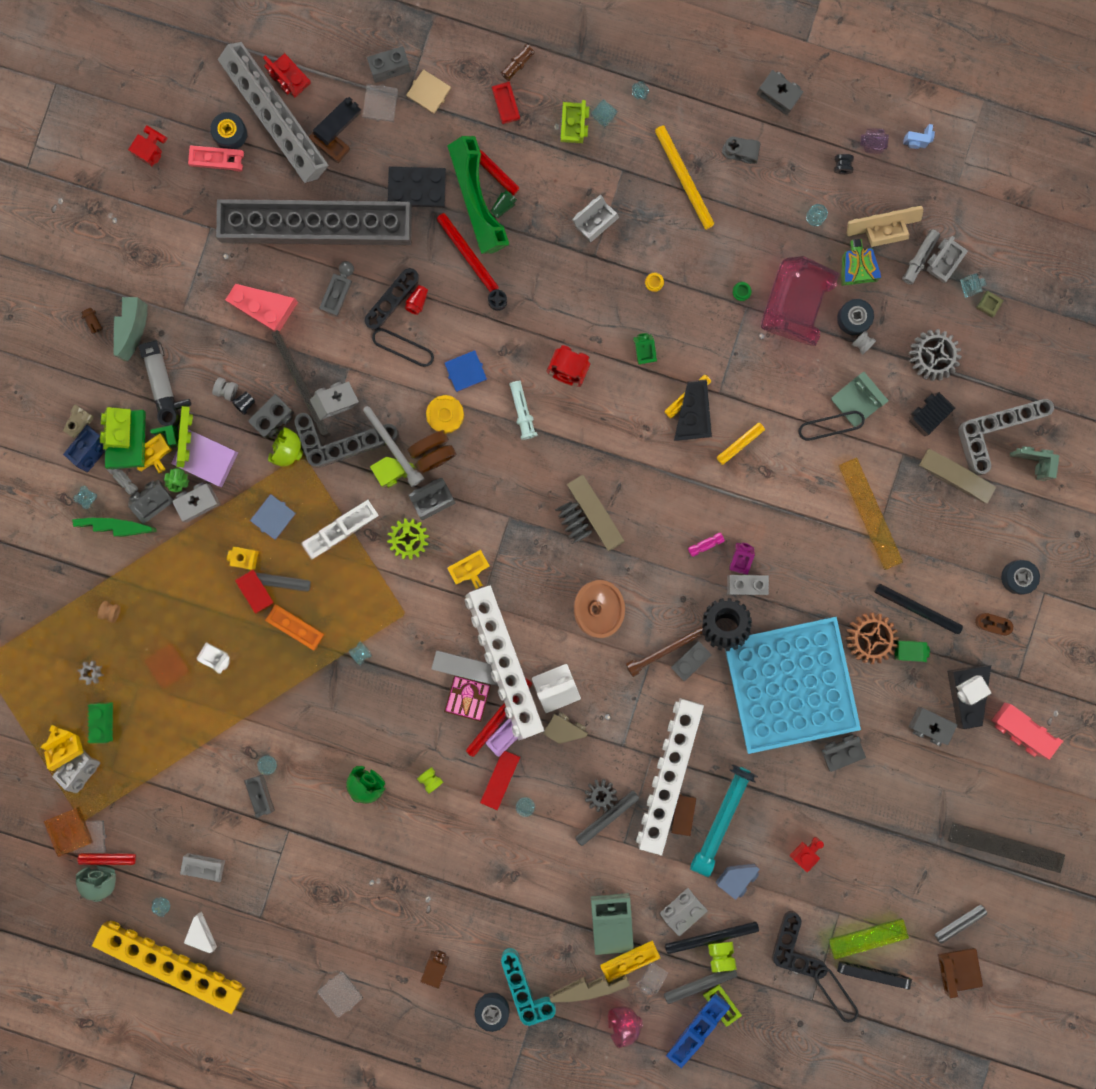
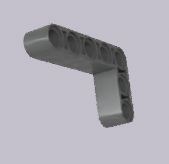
M300 413L295 418V426L307 461L316 468H321L387 445L377 430L373 428L323 446L313 418L306 413ZM303 418L309 419V424L306 427H301L300 425ZM392 424L383 425L386 430H394V436L391 438L395 442L399 437L397 428ZM375 435L376 442L371 445L368 444V436ZM314 436L315 443L310 446L307 445V438ZM352 441L358 443V448L355 451L349 450V444ZM335 447L339 448L340 454L337 457H332L331 450ZM315 454H321V461L315 464L313 462V456Z

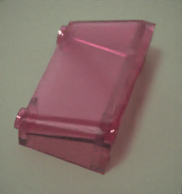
M805 256L785 258L779 266L761 321V328L767 332L809 346H816L820 338V332L818 328L814 327V323L824 292H829L837 286L840 273Z

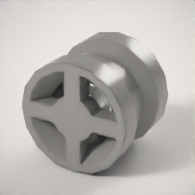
M864 331L851 345L859 348L860 353L863 355L876 340L870 338L868 333Z

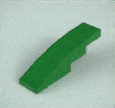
M113 518L72 519L73 527L93 526V532L113 531L114 537L157 532L156 528L148 525Z

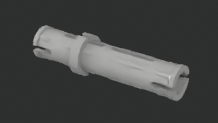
M929 230L916 256L909 262L910 266L902 278L905 283L913 285L918 273L924 269L926 259L941 236L939 232Z

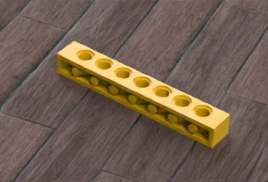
M107 921L101 926L92 947L225 1012L232 1014L246 989L242 987L240 982L236 980L230 981L224 978L225 976L220 972L207 970L205 965L201 963L195 964L187 956L177 955L166 946L160 947L155 944L154 940L138 936V933L134 930L121 928V925L115 921ZM115 936L121 938V944L115 942ZM133 944L138 946V953L132 950ZM149 953L155 954L156 961H152L149 958ZM166 962H171L174 965V969H169L166 966ZM188 970L191 973V978L185 977L183 971ZM201 979H206L209 982V986H203ZM218 987H223L226 990V995L220 994Z

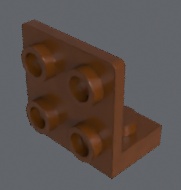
M975 948L937 954L944 993L950 999L958 997L957 991L983 987L977 950Z

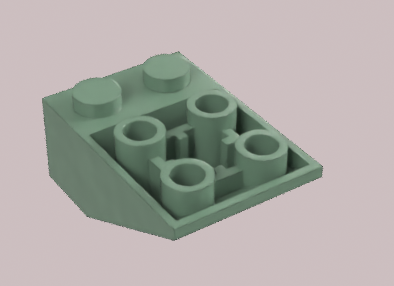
M629 893L591 896L595 955L626 953L633 950L632 914Z

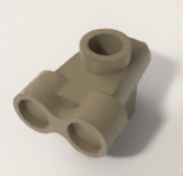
M75 404L70 411L72 414L63 429L65 433L73 438H76L85 428V425L87 423L90 424L94 418L93 415Z

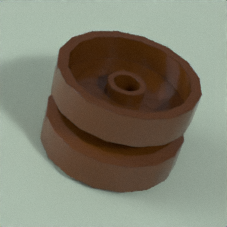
M444 430L419 440L407 449L412 459L422 457L415 464L421 474L440 467L457 455L452 445L442 447L449 440Z

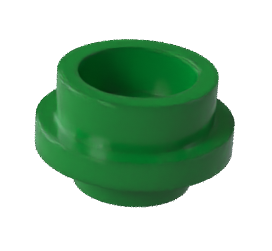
M745 282L737 283L732 290L734 298L738 301H746L752 293L750 285Z

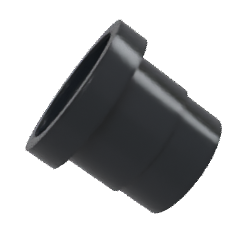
M245 391L231 402L245 415L247 410L255 403V400Z

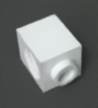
M978 675L956 687L959 691L957 695L961 702L969 705L991 694L982 676Z

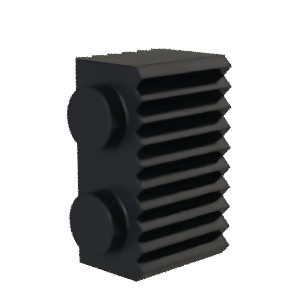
M940 392L928 395L924 400L926 404L922 408L918 406L910 414L912 418L909 422L923 436L930 435L955 409Z

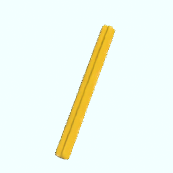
M662 125L656 128L655 133L704 228L709 229L713 227L714 221L665 126Z

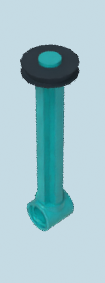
M732 765L734 768L733 770L730 769V771L735 774L701 851L697 852L692 860L690 870L707 878L713 871L716 862L714 857L748 782L756 783L754 778H758L757 775L744 767Z

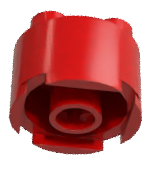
M561 345L560 348L555 350L546 372L548 374L552 372L554 374L553 378L559 382L570 386L573 383H578L577 387H581L591 365L588 361L590 357L584 353L577 354L570 347Z

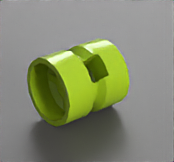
M733 942L708 945L709 955L713 957V960L710 961L712 973L737 970L735 958L732 957L734 953Z

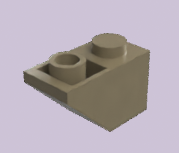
M554 712L543 734L561 744L584 738L588 735V732L585 731L586 727L579 722L573 724L568 721L570 717L562 712H559V714Z

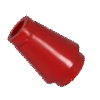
M418 285L405 302V309L409 313L418 315L419 312H422L428 289Z

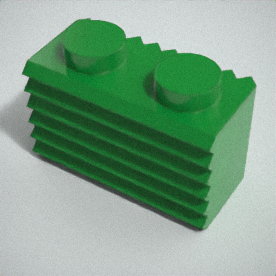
M113 702L89 704V720L87 721L89 723L87 725L89 727L87 729L89 731L87 733L89 740L87 742L108 743L113 741Z

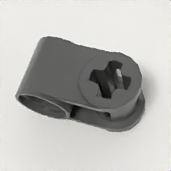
M730 137L723 146L722 153L727 159L756 164L761 143L752 139Z

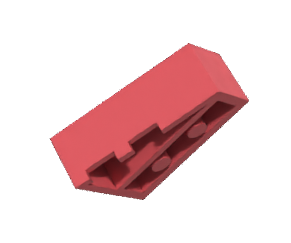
M238 284L234 285L225 299L230 305L276 334H279L298 304L297 300L293 297Z
M1004 703L991 720L996 724L995 728L1003 734L1005 732L1011 736V741L1019 746L1020 744L1025 746V751L1033 757L1037 755L1050 760L1063 743V740L1053 737L1047 732L1046 728L1037 725L1029 716L1009 703Z

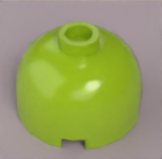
M283 427V430L281 429L272 445L274 453H269L268 462L285 467L291 465L295 460L299 461L303 454L300 437L292 430Z

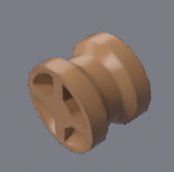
M103 601L98 611V619H107L110 623H115L120 613V605H111L108 601Z

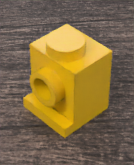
M233 547L227 555V561L230 562L229 566L255 570L259 551ZM240 554L244 556V559L241 562L238 560V556Z

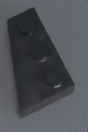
M984 664L947 671L957 727L969 729L983 726L987 696L972 705L965 702L962 703L957 695L959 691L956 687L975 675L982 676L987 686H989L991 665Z

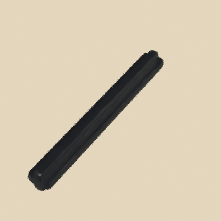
M878 584L874 592L955 634H960L963 629V625L882 584Z
M751 922L665 944L667 954H672L759 932V926L757 922Z

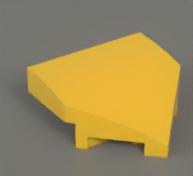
M51 725L49 729L51 734L41 748L45 750L47 769L54 771L83 754V748L78 735Z

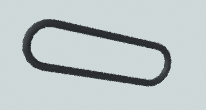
M380 328L375 330L372 335V341L376 346L419 366L427 367L434 360V354L431 350L389 330ZM384 331L429 352L431 355L430 362L422 364L378 344L375 340L376 333Z
M850 411L805 422L799 427V436L805 441H811L857 430L864 425L865 417L859 411ZM850 414H859L862 418L859 426L811 438H805L801 433L805 425Z
M827 967L817 969L814 979L844 1022L850 1023L855 1021L859 1011L833 972ZM821 970H827L854 1007L856 1011L854 1018L850 1020L845 1019L817 979V975Z

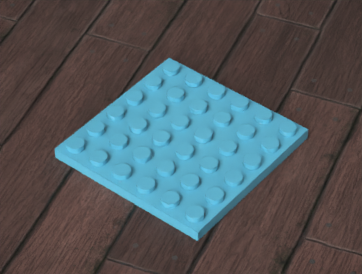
M837 617L751 634L748 640H745V644L742 647L739 645L738 649L730 648V651H726L725 648L748 754L861 730Z

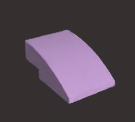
M188 429V432H191V442L186 444V450H190L189 462L185 461L184 468H179L222 487L238 452ZM177 452L171 463L175 466L177 462Z

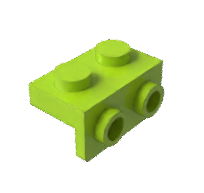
M582 100V103L563 102L561 142L583 143L584 137L588 136V125H585V118H589V107L586 106V100Z
M107 407L105 413H101V425H104V432L100 433V443H103V449H108V447L129 448L131 409Z

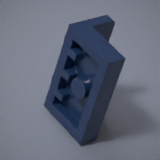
M86 425L63 455L76 467L89 472L105 452L103 443H100V434L89 425Z

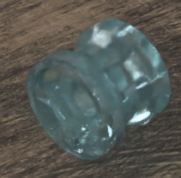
M821 204L813 205L806 215L807 222L812 226H820L828 215L826 207Z
M361 641L357 643V647L351 648L348 651L359 665H362L366 658L372 657L369 649Z

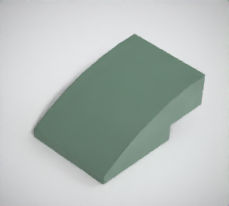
M122 297V317H114V356L123 361H129L134 354L146 324L148 305L138 297Z

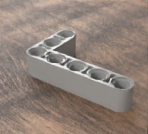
M1042 399L962 423L958 428V433L969 470L976 475H982L991 469V461L983 434L1046 417L1054 411L1053 402L1048 399ZM1040 404L1045 406V413L1040 411ZM1022 409L1027 412V418L1022 417ZM1004 414L1009 417L1008 424L1003 421L1002 417ZM985 420H989V421H990V423H991L990 429H988V428L985 427V425H984V421H985ZM967 425H970L972 427V434L967 433ZM972 443L978 446L977 452L972 451ZM978 461L983 464L982 471L977 469Z

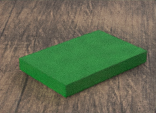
M131 411L129 448L108 447V449H105L106 469L144 467L146 411Z

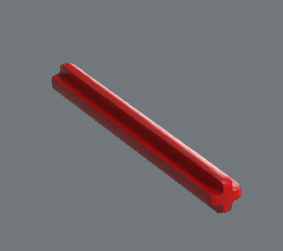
M445 213L440 214L437 217V221L488 291L492 292L499 289L497 283Z
M525 678L528 688H530L532 682ZM513 695L512 700L517 704L520 699L518 696ZM505 703L466 749L470 756L474 757L507 717Z

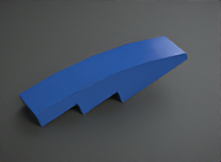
M714 994L678 1038L666 1057L682 1068L702 1046L707 1036L717 1026L719 1020L730 1009V1005L717 994Z

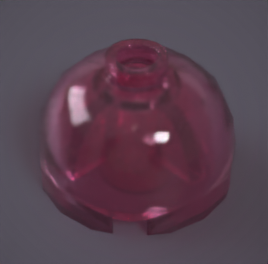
M615 1007L608 1011V1027L613 1028L614 1034L611 1035L614 1044L618 1048L634 1044L639 1038L641 1028L643 1027L641 1018L628 1007Z

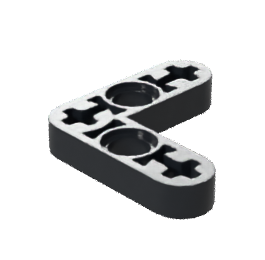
M788 911L783 916L772 953L773 962L780 968L814 978L816 971L809 967V961H811V966L818 967L819 964L821 967L827 966L820 959L794 952L802 920L795 911ZM793 916L797 920V922H793L791 926V929L795 930L794 933L790 930L785 929V927L789 929L790 922L788 921V918L791 919ZM790 934L792 941L789 944L782 943L783 935ZM779 946H782L785 949H789V951L784 950L783 954L786 959L782 960L781 962H779L777 958V955L781 956L783 951L781 948H779ZM799 958L805 960V965L802 968L795 967V961ZM820 971L817 979L824 978L828 971Z

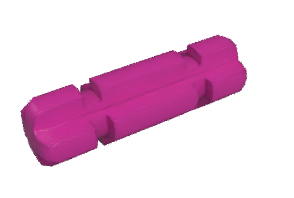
M721 533L713 535V538L709 537L697 543L696 546L689 547V554L694 557L699 552L702 553L715 547V544L719 545L725 541Z

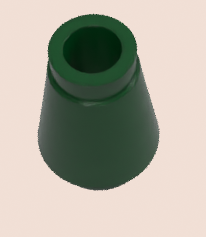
M505 190L504 193L501 192L490 212L499 218L515 206L514 203L517 199Z

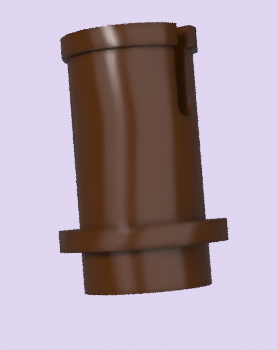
M88 308L81 312V318L85 319L91 334L103 329L95 315V310L93 311L92 308Z

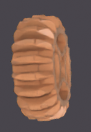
M871 612L869 617L864 613L862 614L863 620L860 617H856L858 624L850 623L854 629H847L848 633H852L851 637H846V640L852 641V643L847 644V647H854L850 653H857V660L862 658L863 663H867L869 660L870 664L874 665L876 658V661L880 664L882 663V657L885 660L889 659L887 653L894 654L891 647H898V645L893 644V640H899V637H893V634H896L898 631L897 629L891 630L894 623L887 624L889 621L888 617L882 620V614H878L875 618V613ZM874 622L873 627L868 632L860 631L866 624ZM879 626H881L886 633V639H883L880 636ZM865 636H873L880 641H871ZM858 637L862 638L865 642V652L859 646ZM876 645H884L880 652L871 654Z

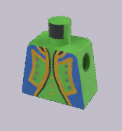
M862 239L850 241L851 251H846L842 256L841 286L877 282L881 278V274L873 249H863Z

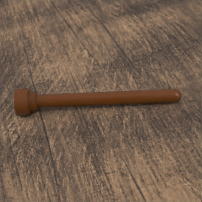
M700 627L640 661L636 660L633 662L632 660L626 663L631 676L634 677L640 674L641 668L702 636L703 628Z

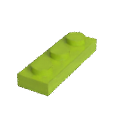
M182 406L176 467L184 468L185 461L189 462L190 450H186V444L191 442V432H188V425L192 426L193 414H189L190 407Z

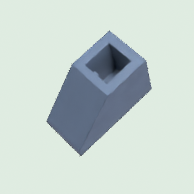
M755 864L729 866L716 880V884L736 900L746 893V887L750 881L754 882L757 879L760 869Z

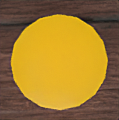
M442 395L434 398L429 403L426 410V418L431 428L435 431L444 430L445 433H452L463 423L464 411L457 399L452 396Z

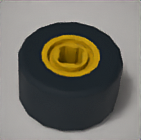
M223 112L213 119L210 126L211 135L221 148L238 149L245 143L247 128L238 115L231 112Z

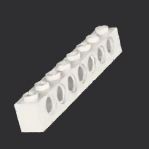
M491 585L469 592L465 596V605L472 613V624L479 632L478 640L486 651L485 659L493 670L491 675L494 682L498 684L500 699L504 700L506 716L508 719H511L513 735L519 741L543 732L544 728ZM479 605L486 607L485 614L479 611ZM486 623H490L493 626L492 632L486 629ZM493 641H497L499 643V650L493 648ZM499 659L505 660L506 668H502L499 665ZM506 677H510L513 680L512 686L506 684ZM513 695H516V696L519 697V699H520L519 705H517V704H515V703L513 702V700H512ZM520 713L526 716L527 720L525 723L520 721Z
M681 698L679 702L674 704L673 713H675L674 720H670L667 730L670 732V735L663 743L662 750H665L663 758L660 757L657 768L660 769L659 774L654 776L652 787H654L653 795H649L647 800L649 810L648 813L643 815L641 823L644 825L643 831L638 833L636 840L640 850L662 856L704 706L702 704ZM683 715H688L690 718L689 723L686 725L680 724V717ZM679 733L685 737L684 741L680 744L674 740L675 736ZM673 752L679 753V759L676 762L669 760V756ZM667 771L674 772L672 780L664 779V774ZM661 790L669 791V796L666 799L659 798ZM657 808L664 810V814L659 818L653 815ZM650 828H658V834L650 836L648 834Z

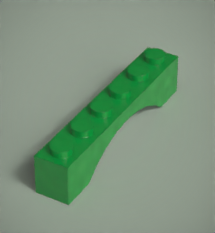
M461 136L447 145L480 252L481 254L495 253L510 244L504 226L491 215L482 196L479 181L481 152L476 137Z

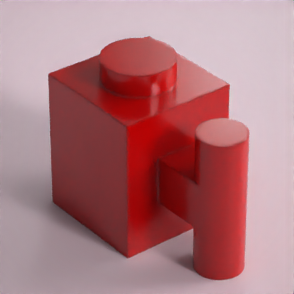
M146 125L143 131L149 135L147 139L138 134L128 150L133 156L153 167L160 160L162 153L156 142L159 141L164 144L167 141V137Z
M814 837L809 846L801 842L789 856L808 873L820 860L815 853L818 849L824 847V843L818 837Z

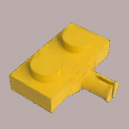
M160 433L145 443L144 467H137L139 471L142 472L150 465H154L158 473L166 470L160 460L171 452L172 448L168 446V442L163 434Z
M479 550L449 566L447 569L456 585L464 580L471 579L475 589H478V585L480 587L483 585L477 575L490 566L482 551Z

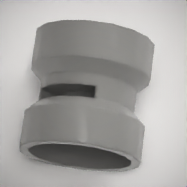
M218 377L213 386L212 394L218 397L223 396L226 400L232 401L237 393L238 384L226 382L225 379Z

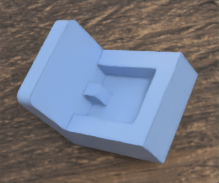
M929 124L925 128L924 134L909 131L904 137L903 144L913 149L926 148L934 139L935 131H932L933 124Z

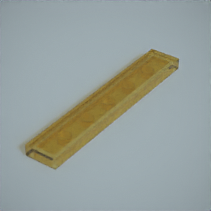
M857 457L838 465L884 570L903 563Z

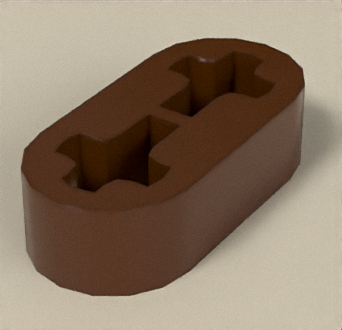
M989 613L979 614L975 621L979 629L997 635H1010L1014 628L1013 623L1009 619ZM987 617V620L993 623L992 625L986 624L984 626V623L981 622V619H985ZM1005 622V626H1007L1008 629L1003 630L1002 632V628L996 626L997 624H1004Z

